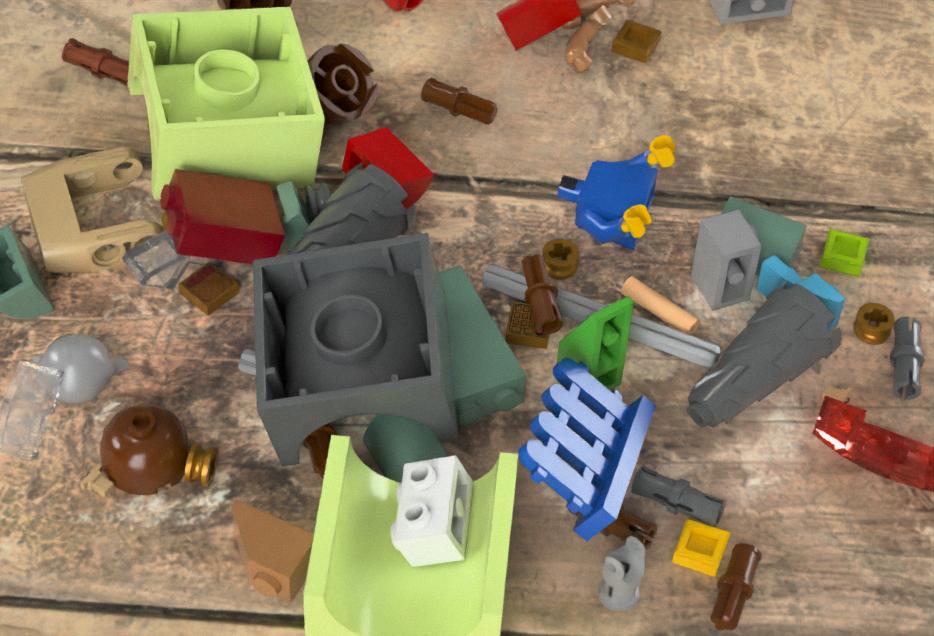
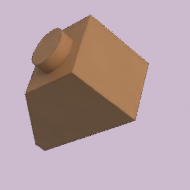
M236 499L231 505L233 532L250 585L254 586L264 596L270 598L278 597L291 603L306 581L314 534Z

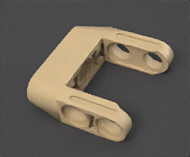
M118 147L61 159L21 177L28 212L46 273H90L152 259L161 255L166 250L168 241L164 229L159 223L141 219L81 233L71 198L126 187L140 176L143 166L135 149ZM121 163H133L129 169L124 171L114 170ZM80 172H93L88 178L74 179L75 175ZM156 235V238L148 243H138L145 236ZM104 245H116L110 251L97 252V249Z

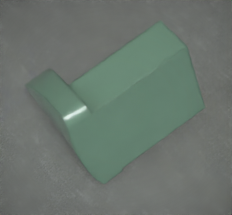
M292 180L276 186L285 213L280 219L285 237L279 250L293 249L304 236L303 232L312 223L305 201Z

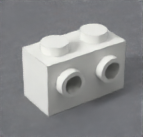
M456 455L404 464L402 483L397 487L398 511L396 522H393L391 526V538L394 547L401 551L412 567L464 560L473 480Z

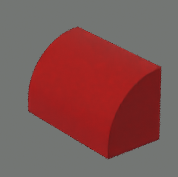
M518 0L496 12V15L514 49L517 51L581 16L582 13L576 0Z
M387 127L348 139L341 170L347 174L362 162L363 170L369 164L384 170L408 194V197L402 202L406 210L423 196L431 184L434 174Z

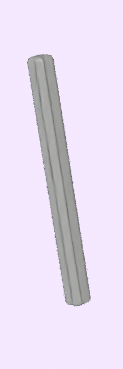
M489 264L484 272L482 285L488 289L526 302L524 294L528 286L525 275L495 264ZM557 287L558 296L556 297V302L560 315L584 322L592 314L610 306ZM632 314L628 339L707 368H711L719 360L721 353L720 345Z

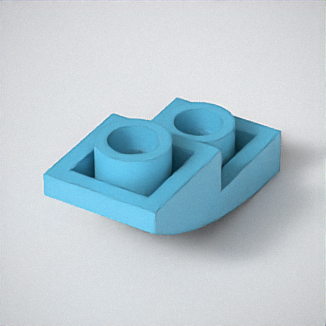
M775 255L762 262L756 287L761 294L767 297L784 282H788L787 290L796 283L818 297L832 313L835 319L827 325L828 328L833 329L838 325L845 298L840 295L833 285L828 284L816 273L804 280L801 279L793 268L784 264Z

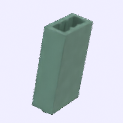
M459 265L439 272L446 295L457 424L468 425L478 418L498 411H509L518 404L524 403L526 374L463 268Z

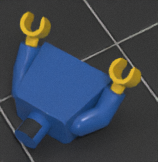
M661 135L651 142L650 151H645L629 160L616 162L594 161L585 180L563 175L557 198L577 203L576 226L585 230L598 243L614 242L634 250L638 238L642 237L645 233L644 225H649L652 222L648 211L655 194L658 175L657 163L664 168L672 166L675 160L672 152L676 150V145L669 135Z

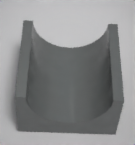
M428 232L253 260L257 412L282 466L300 464L299 448L305 438L313 431L330 422L357 415L387 414L406 417L432 429L441 442L459 440L446 295Z

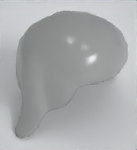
M73 333L56 338L47 347L44 355H36L33 359V363L37 367V371L42 377L49 394L56 400L66 404H82L93 400L105 389L110 377L125 371L129 365L124 358L110 357L107 348L99 339L87 334Z

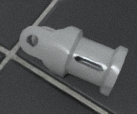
M629 536L626 540V545L612 551L603 560L601 572L603 579L599 584V599L606 608L612 611H628L635 607L639 601L640 594L638 589L639 584L643 580L646 550L642 542L636 537Z

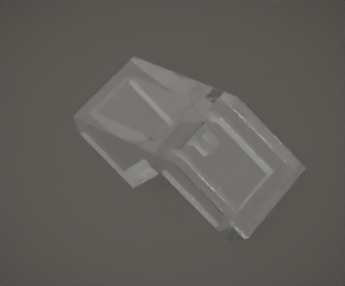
M167 230L127 251L122 257V260L142 286L174 289L189 264L205 265L210 261L215 266L220 267L224 260L177 254L173 238L168 235Z

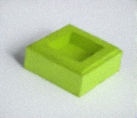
M830 229L819 267L860 277L870 239Z

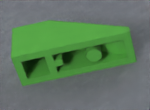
M627 296L587 318L559 341L557 363L566 357L573 359L576 363L582 361L589 367L588 373L607 389L612 390L621 385L634 301Z

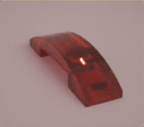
M825 395L813 429V435L834 452L874 474L911 487L934 492V447L864 422L866 410Z

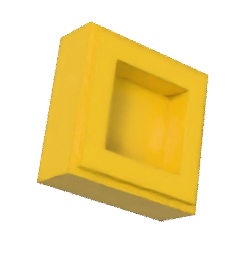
M687 518L676 546L672 563L716 577L731 532Z

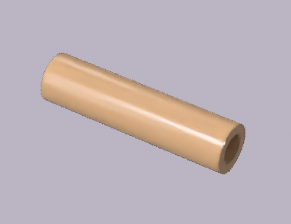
M631 276L623 284L621 294L626 297L629 296L635 303L673 328L691 335L698 329L700 319L640 280Z

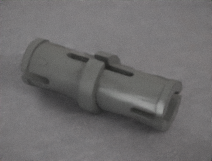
M901 317L894 323L895 347L892 349V353H890V363L894 367L893 394L901 399L903 386H906L905 400L915 399L921 394L920 368L925 361V353L920 348L922 324L916 318L912 320V330L910 331L909 317Z
M645 466L638 470L631 488L632 493L666 506L667 511L677 515L680 512L713 527H716L726 506V500L708 495L691 487L690 482L680 478L677 481L658 474Z

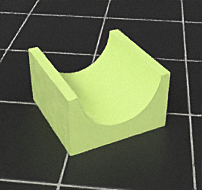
M291 7L132 14L128 89L130 96L144 95L146 101L152 155L151 189L154 199L161 198L164 185L170 184L175 169L269 183L271 191L277 190L276 186L292 180L297 189L304 188L307 185L314 187L325 117Z
M331 435L303 594L305 636H500L519 454L500 452L495 466L486 475L473 481L464 560L412 567L401 551L394 547L391 538V526L393 522H396L397 487L400 483L390 480L367 467L355 454L349 436Z

